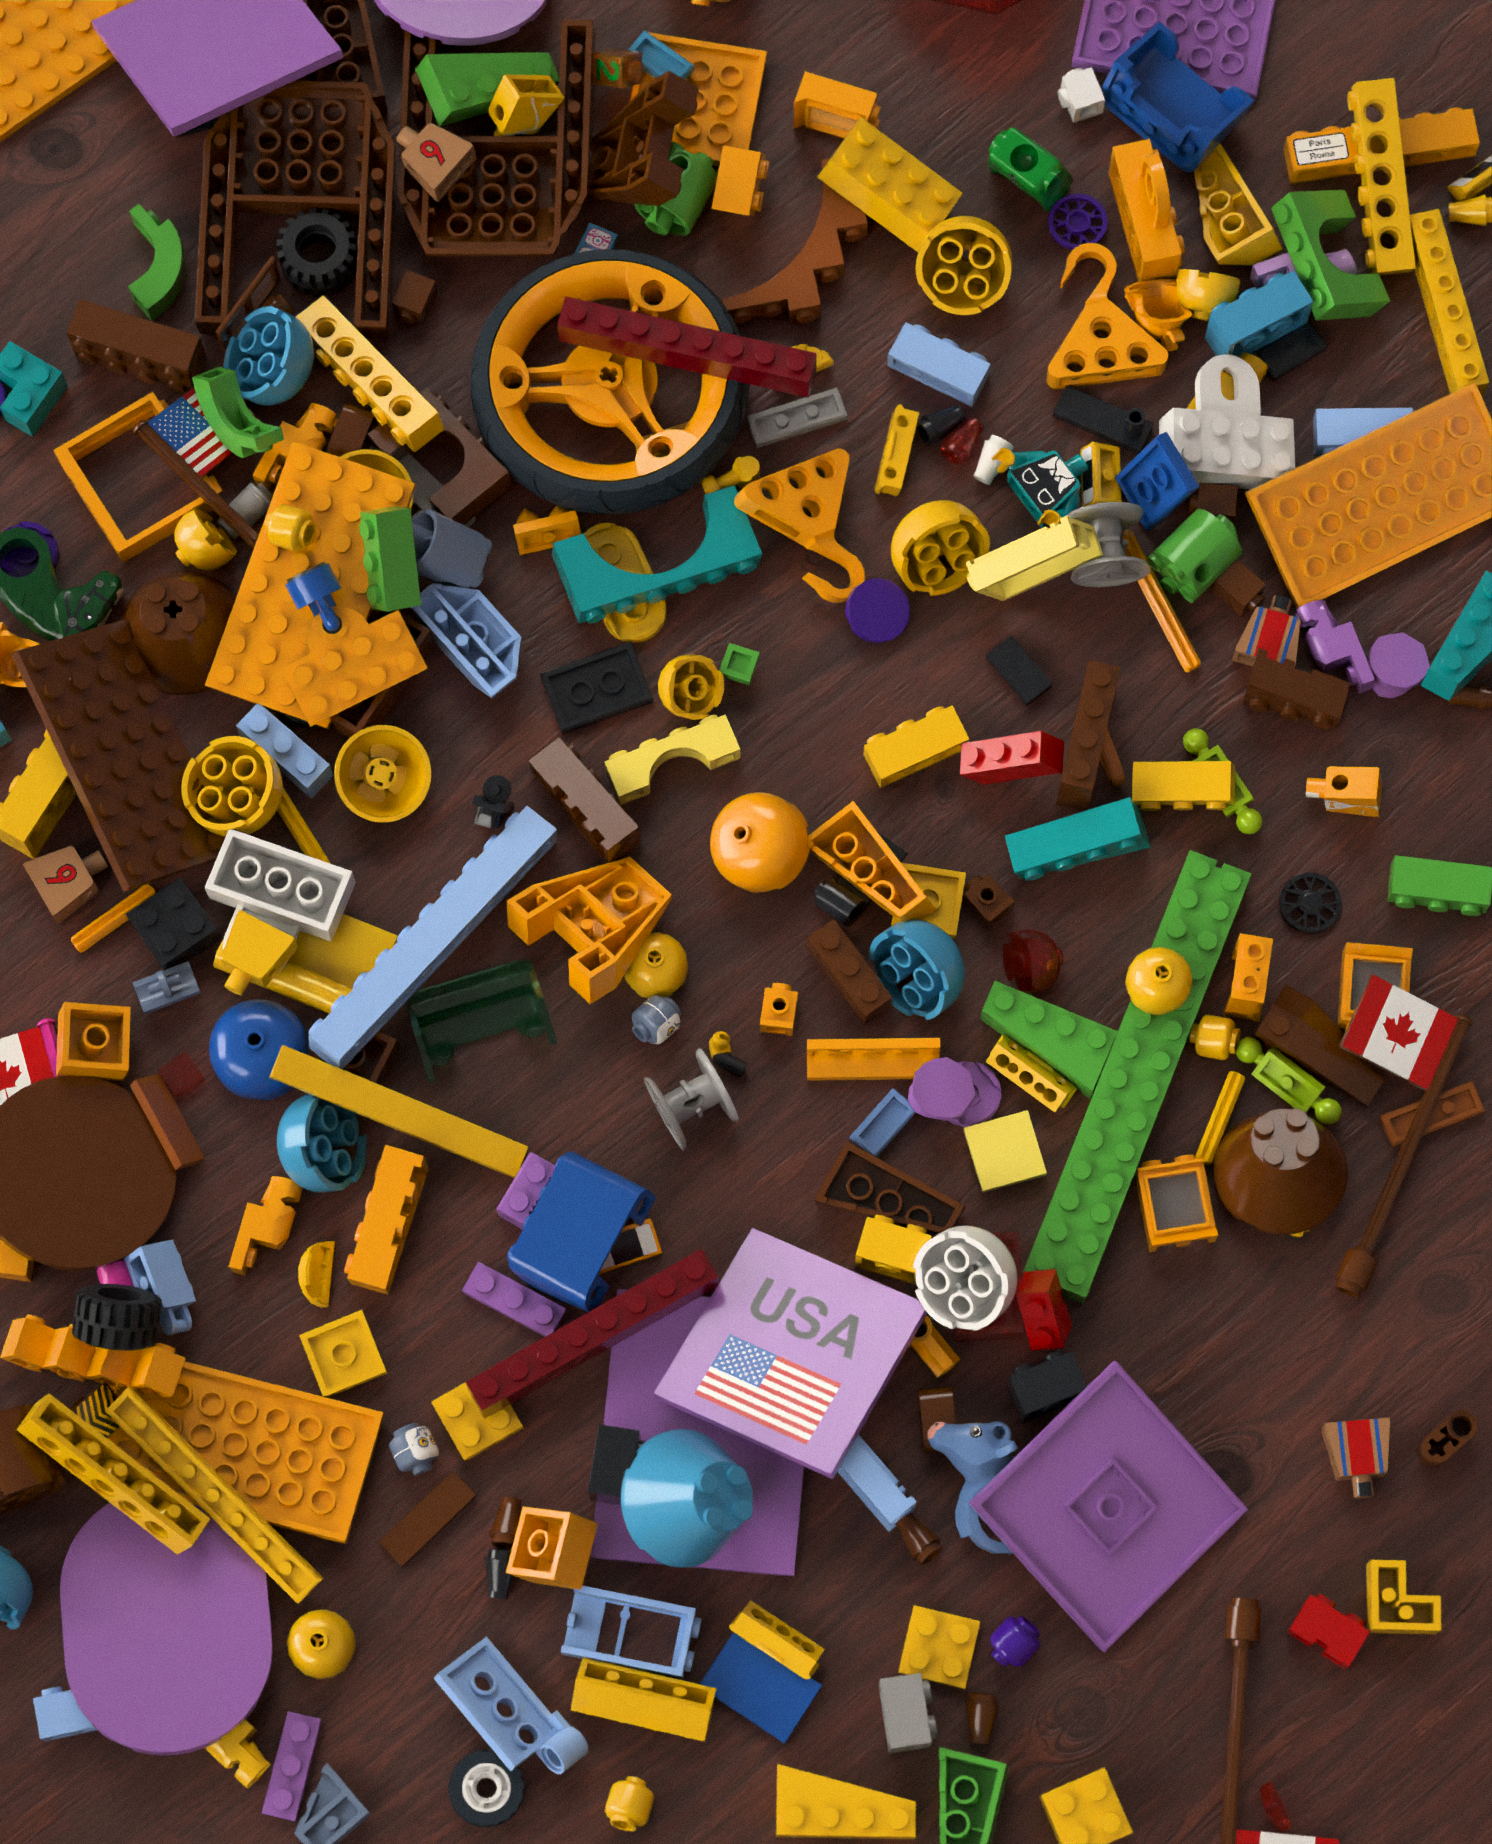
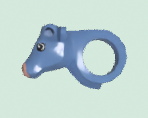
M1001 1421L968 1424L934 1423L928 1430V1441L931 1447L946 1455L955 1468L965 1477V1483L960 1492L955 1510L956 1526L961 1539L969 1536L977 1547L992 1554H1013L1003 1542H997L986 1535L981 1528L978 1519L979 1515L968 1504L1014 1459L1012 1452L1018 1449L1014 1441H1011L1010 1428Z

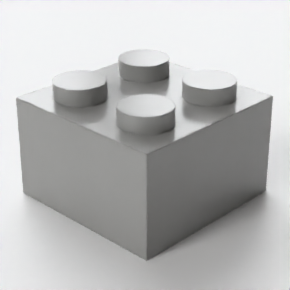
M921 1673L880 1679L878 1686L889 1754L930 1748L931 1739H936L937 1730L934 1715H927L926 1705L931 1704L930 1701H932L929 1680L922 1681Z

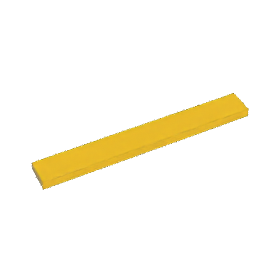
M285 1045L281 1046L269 1076L279 1082L512 1178H515L520 1170L528 1146Z
M129 1386L105 1410L297 1604L323 1580V1577L132 1386Z

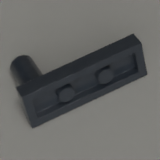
M1067 385L1053 412L1054 418L1136 454L1142 451L1154 423L1145 420V413L1140 408H1131L1127 412Z

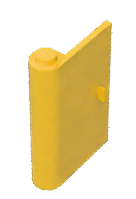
M345 914L342 915L332 942L299 931L296 939L298 948L282 970L264 988L330 1014L333 1003L341 995L346 997L352 991L353 984L358 976L363 972H370L376 965L375 961L379 954L386 948L390 950L397 943L398 935ZM222 941L215 955L213 966L216 969L231 974L232 971L225 968L221 961L223 953Z

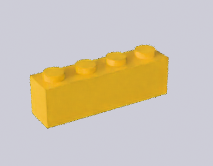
M583 1657L575 1681L570 1710L615 1720L620 1723L649 1728L654 1731L683 1736L688 1739L705 1741L717 1688Z

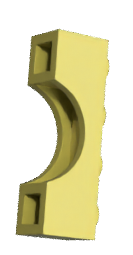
M726 714L720 717L717 715L708 716L699 722L700 725L689 729L687 727H680L670 732L669 737L659 741L656 738L642 742L638 749L628 753L626 750H621L610 755L609 760L604 762L605 771L620 805L650 794L653 774L661 764L669 759L691 757L702 762L710 770L740 759V747Z

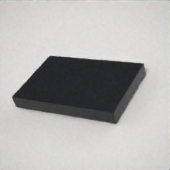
M632 642L540 674L562 735L654 703Z

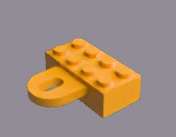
M1150 139L1114 146L1112 148L1108 174L1137 280L1139 282L1153 279H1176L1178 268L1182 266L1181 255L1185 254V246L1182 236H1177L1174 225H1177V217L1174 207L1170 206L1167 178L1158 149H1152Z

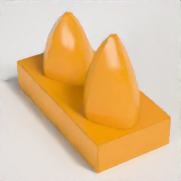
M558 505L555 506L548 517L539 518L535 513L524 508L516 524L513 525L520 555L553 548V543L581 534L576 510L569 511Z

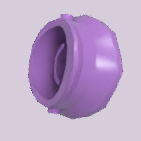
M1403 632L1378 637L1371 646L1368 655V664L1375 679L1372 689L1381 697L1394 698L1403 695L1412 687L1421 683L1430 668L1424 645Z
M948 1057L936 1058L923 1064L915 1072L913 1083L909 1087V1104L916 1113L924 1117L941 1119L943 1121L961 1117L975 1097L970 1071Z

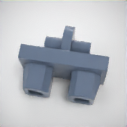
M188 961L164 971L160 970L156 974L133 982L145 1015L201 993Z

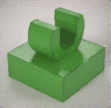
M729 643L719 671L722 672L724 678L750 686L760 652Z

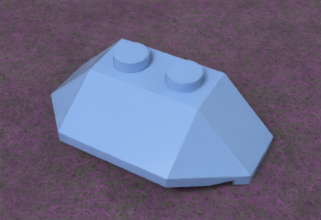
M432 583L420 593L421 605L410 607L420 623L431 630L436 644L472 685L492 699L517 679L521 636L480 590L442 586V584Z

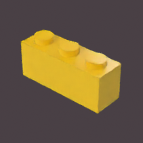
M953 705L945 709L943 706H939L927 712L926 717L915 722L911 719L901 723L896 727V731L888 735L879 733L867 740L868 744L864 745L863 755L879 787L882 788L961 752L962 743H968L969 737Z
M1231 761L1133 762L1132 800L1136 805H1141V810L1146 811L1161 810V805H1173L1174 810L1182 811L1193 810V805H1206L1207 810H1226V805H1235V765Z

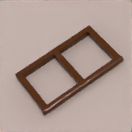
M274 256L269 258L216 330L222 352L226 353L231 337L237 338L242 328L246 325L247 322L244 318L261 308L281 281L277 261ZM270 271L271 281L253 304L251 295ZM244 306L246 315L227 339L225 330Z

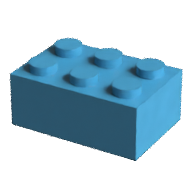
M1294 270L1286 275L1283 273L1276 274L1261 288L1256 289L1252 287L1244 291L1238 300L1230 304L1223 302L1217 305L1211 311L1205 339L1216 356L1228 354L1239 357L1242 352L1253 354L1306 324L1313 300Z

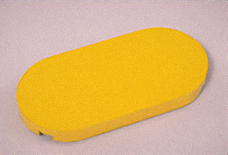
M601 523L591 527L584 533L594 551L614 567L635 574H653L636 536L629 529L617 526L614 523ZM665 599L653 604H649L647 601L636 605V608L626 613H618L616 611L607 614L602 620L607 630L617 639L632 643L644 642L653 638L662 629L666 620Z

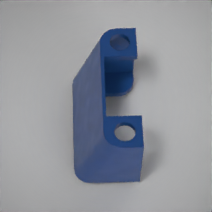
M569 1151L558 1158L553 1175L548 1184L540 1191L538 1203L532 1214L528 1215L524 1221L523 1231L517 1242L510 1247L507 1254L509 1268L528 1286L583 1311L590 1312L600 1306L610 1287L598 1274L625 1223L630 1218L636 1225L642 1226L657 1197L650 1190L573 1151ZM642 1199H644L643 1205L641 1209L638 1211V1206ZM597 1287L595 1296H594L593 1299L590 1301L592 1292H593L594 1289Z

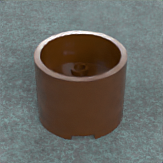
M34 1404L0 1411V1516L30 1506V1502L43 1496L42 1493L47 1491L48 1496L53 1495L67 1485L60 1463L17 1431V1428Z

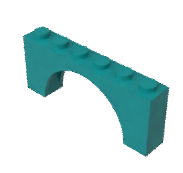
M735 485L705 494L702 504L706 521L705 538L699 549L690 559L666 572L635 574L618 569L603 560L594 551L584 533L553 543L552 557L578 624L585 621L595 623L604 619L607 614L616 611L618 613H626L636 608L638 604L647 601L649 604L657 603L664 600L669 594L675 592L685 594L694 590L697 585L706 582L716 584L725 580L727 575L737 572L742 575L755 570L760 563L762 552L747 514L737 509L734 504V498L738 494Z

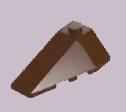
M1287 984L1285 985L1254 1036L1261 1046L1268 1050L1275 1047L1310 1075L1367 1108L1384 1081L1383 1076L1369 1061L1339 1047L1345 1034L1314 1000Z

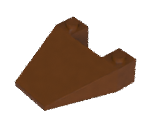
M667 71L650 81L592 139V157L587 198L650 206H660L676 198L682 187L680 181L683 168L668 160L674 126L690 118L695 113L698 105L696 99L699 87L671 71Z

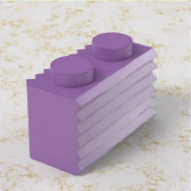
M530 1152L496 1208L498 1216L523 1230L524 1221L528 1215L532 1214L539 1201L540 1191L548 1184L555 1171V1165Z

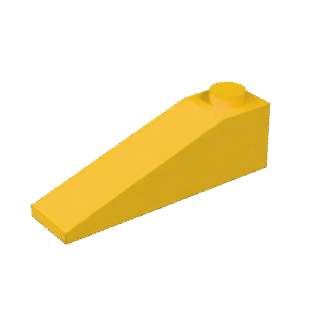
M1220 143L1207 159L1194 170L1196 187L1199 193V208L1203 221L1204 240L1218 264L1254 265L1281 251L1282 247L1274 229Z

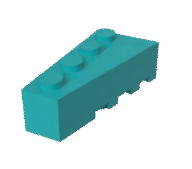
M1487 570L1436 655L1421 684L1425 689L1448 701L1492 660V573Z
M1130 797L1005 835L1014 873L1020 879L1025 878L1026 881L1039 879L1044 876V873L1056 870L1065 871L1076 865L1151 847L1141 811Z

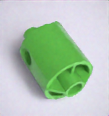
M671 142L668 160L683 168L680 181L682 187L678 196L660 206L634 205L638 213L646 219V226L653 232L665 236L668 233L686 236L690 234L714 191L718 174L711 167L714 161L709 156L700 152L695 155L686 151L680 144Z
M1198 508L1146 558V561L1163 577L1160 583L1169 593L1174 594L1178 591L1188 602L1193 603L1242 555V548L1238 542L1237 530L1228 518L1221 514L1215 517L1208 511Z

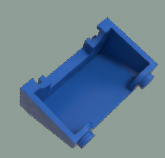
M1159 21L1114 61L1101 88L1105 99L1104 105L1145 140L1150 139L1151 145L1177 167L1186 172H1193L1248 113L1255 100L1238 87H1229L1220 94L1176 57L1179 50L1178 38L1173 31L1169 30Z

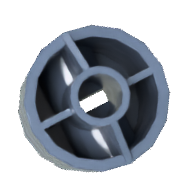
M423 509L411 517L418 575L434 583L442 584V586L477 588L484 577L482 570L486 558L491 551L492 542L486 539L483 534L433 510Z

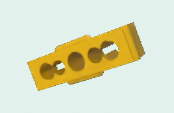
M901 404L896 406L891 416L874 488L876 494L882 492L898 496L902 489L919 412L905 409Z
M1004 1034L1001 1035L986 1060V1063L1053 1112H1056L1060 1107L1065 1108L1077 1090L1074 1084L1054 1071L1050 1065Z
M751 1600L729 1626L731 1631L807 1680L812 1677L819 1667L818 1660L825 1650Z

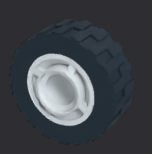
M491 1749L477 1750L463 1757L454 1767L448 1787L450 1802L461 1819L473 1826L485 1828L499 1826L511 1819L521 1806L525 1789L523 1775L518 1766L510 1771ZM483 1779H490L496 1784V1793L490 1798H482L476 1791L477 1784Z

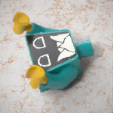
M1001 448L991 457L992 460H999L1002 463L997 468L999 473L1005 472L1008 468L1011 469L1008 471L1007 483L1041 528L1047 525L1050 526L1052 523L1061 524L1060 518L1067 516L1070 512L1077 509L1080 502L1081 484L1076 477L1088 470L1085 460L1079 454L1064 462L1056 451L1048 453L1044 451L1012 452L1007 448Z

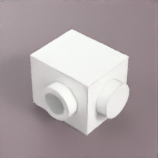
M1092 67L1084 70L1082 68L1073 69L1062 77L1058 97L1062 107L1068 108L1073 123L1103 113L1105 99Z

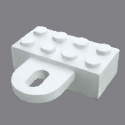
M1228 354L1218 355L1211 358L1200 368L1195 380L1196 410L1172 408L1159 420V435L1164 432L1168 433L1198 485L1202 482L1234 485L1241 489H1253L1295 469L1293 419L1261 416L1258 377L1253 368L1237 356ZM1221 371H1226L1233 377L1234 400L1226 399L1221 393Z
M230 829L227 832L207 880L205 890L209 899L236 908L224 936V950L239 909L295 937V940L299 931L332 942L356 882L353 872Z

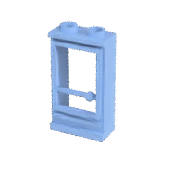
M858 1434L837 1472L886 1530L890 1532L904 1516L915 1511L917 1501L912 1496L906 1498L904 1495L905 1488L903 1486L898 1488L899 1481Z
M582 1586L581 1590H573L575 1594L572 1609L568 1615L567 1633L564 1645L561 1648L562 1655L577 1658L585 1657L683 1679L684 1671L691 1672L695 1652L689 1651L691 1637L698 1638L701 1618L695 1617L696 1608ZM606 1602L624 1606V1610L620 1612L622 1620L614 1655L596 1652ZM629 1607L681 1617L671 1667L619 1657L626 1622L630 1618Z

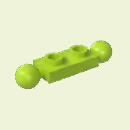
M1194 728L1185 733L1183 737L1184 748L1189 753L1197 754L1198 756L1193 761H1229L1219 745L1210 750L1208 749L1209 738L1203 730ZM1235 771V805H1226V810L1222 811L1227 818L1236 813L1238 829L1244 834L1251 835L1260 830L1262 817L1258 811L1246 806L1253 802L1254 798Z
M1253 1037L1242 1038L1237 1043L1235 1050L1239 1060L1244 1063L1254 1062L1258 1065L1251 1075L1295 1109L1303 1110L1305 1113L1312 1107L1315 1109L1317 1120L1325 1125L1334 1124L1341 1117L1339 1103L1334 1099H1322L1319 1096L1325 1089V1086L1275 1047H1272L1265 1055L1262 1052L1260 1042Z

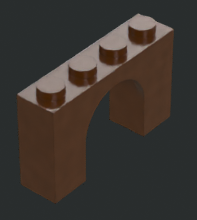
M425 388L420 394L439 413L444 426V430L425 445L430 443H446L456 447L465 456L463 467L457 476L429 498L433 511L465 525L512 486L509 472L502 466V462L495 459L489 452L490 449L483 438L480 436L475 438L469 432L470 428L460 415L454 417L448 410L449 406L439 394L434 396ZM380 424L367 434L370 446L374 450L378 447L382 452L394 457L398 461L408 453L411 455L414 452L407 444L401 446L396 441L388 424L384 426Z
M1088 660L1056 805L1086 811L1089 808L1121 668L1119 666Z

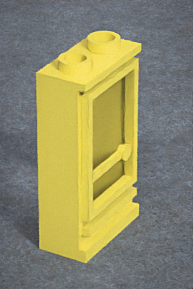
M1072 517L1060 518L1061 524L1052 523L1050 524L1051 528L1043 527L974 559V561H967L966 565L969 571L967 573L968 583L977 593L1001 601L1012 598L1067 573L1083 563L1102 557L1103 552L1095 528Z

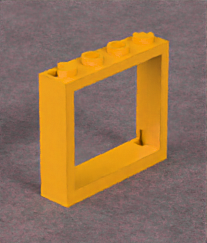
M153 392L54 449L60 465L123 563L173 534L177 523L193 507H200L207 513L213 510L199 497L126 541L78 466L77 460L132 429L139 421L157 416L169 406L164 399L159 402ZM206 475L202 478L218 495L222 492L214 475L209 477Z

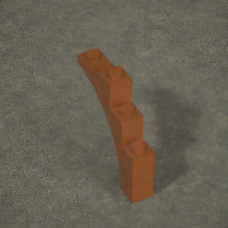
M830 158L821 160V171ZM822 181V206L817 222L805 246L786 268L769 281L748 292L722 299V303L728 310L727 313L732 316L735 324L745 323L753 317H776L785 311L788 313L789 322L809 323L815 320L816 317H821V303L816 281L829 283L844 276V260L839 241L855 242L863 236H867L868 222L866 214Z

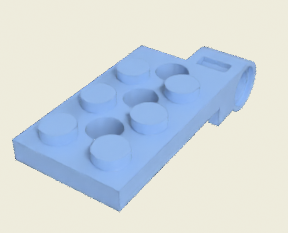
M487 1636L434 1677V1680L510 1771L536 1753L552 1772L562 1774L588 1753V1745L583 1735L576 1728L570 1726L557 1710L553 1714L549 1712ZM475 1677L485 1678L490 1685V1690H480L475 1684ZM504 1703L508 1705L512 1716L504 1717L500 1715L497 1711V1704ZM519 1730L529 1731L533 1735L534 1743L527 1744L523 1742L519 1737Z

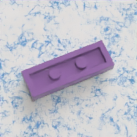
M479 1261L462 1289L464 1294L544 1337L556 1331L567 1311L566 1308Z
M287 1712L262 1814L297 1822L322 1719Z

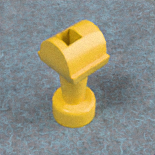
M739 456L735 459L733 469L717 479L713 475L704 477L701 485L705 494L734 485L743 489L748 483L760 479L759 461L753 456L742 458Z

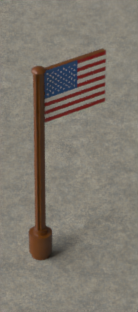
M192 388L150 421H139L134 426L133 433L134 435L138 434L254 550L259 534L202 479L234 453L225 447L216 436L203 414L195 388Z

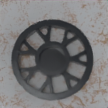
M1302 873L1291 878L1281 891L1279 898L1280 912L1287 924L1293 929L1307 934L1319 933L1331 927L1337 920L1341 911V896L1335 884L1327 877L1317 873ZM1304 880L1308 890L1301 892L1295 883ZM1315 880L1324 883L1321 892L1312 889ZM1286 893L1297 895V903L1285 902ZM1333 893L1335 902L1324 903L1323 895ZM1286 906L1291 907L1288 911L1286 910ZM1297 908L1302 916L1297 921H1294L1289 916V913ZM1322 908L1333 913L1329 921L1320 914ZM1315 916L1317 927H1307V917Z

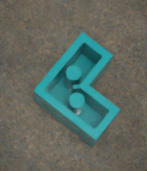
M11 341L7 343L0 353V382L13 389L0 409L8 423L33 437L67 389L68 384L61 371Z

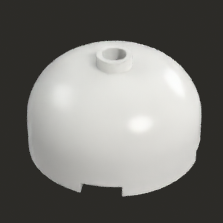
M957 1226L939 1233L922 1246L913 1265V1268L916 1269V1282L918 1286L915 1292L921 1305L933 1319L950 1329L957 1327L973 1329L975 1331L986 1327L1006 1311L1015 1295L1017 1271L1011 1253L999 1238L978 1227Z

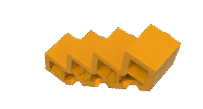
M27 1315L25 1318L12 1321L0 1356L1 1359L32 1371L42 1373V1370L45 1369L58 1373L60 1377L85 1382V1379H92L101 1384L106 1382L111 1388L122 1391L132 1386L134 1389L143 1391L146 1396L158 1399L174 1395L185 1361V1357L175 1354V1348L162 1343L130 1351L95 1347L74 1337L72 1334L73 1324H70L69 1327L53 1329L45 1325L46 1321L34 1315Z

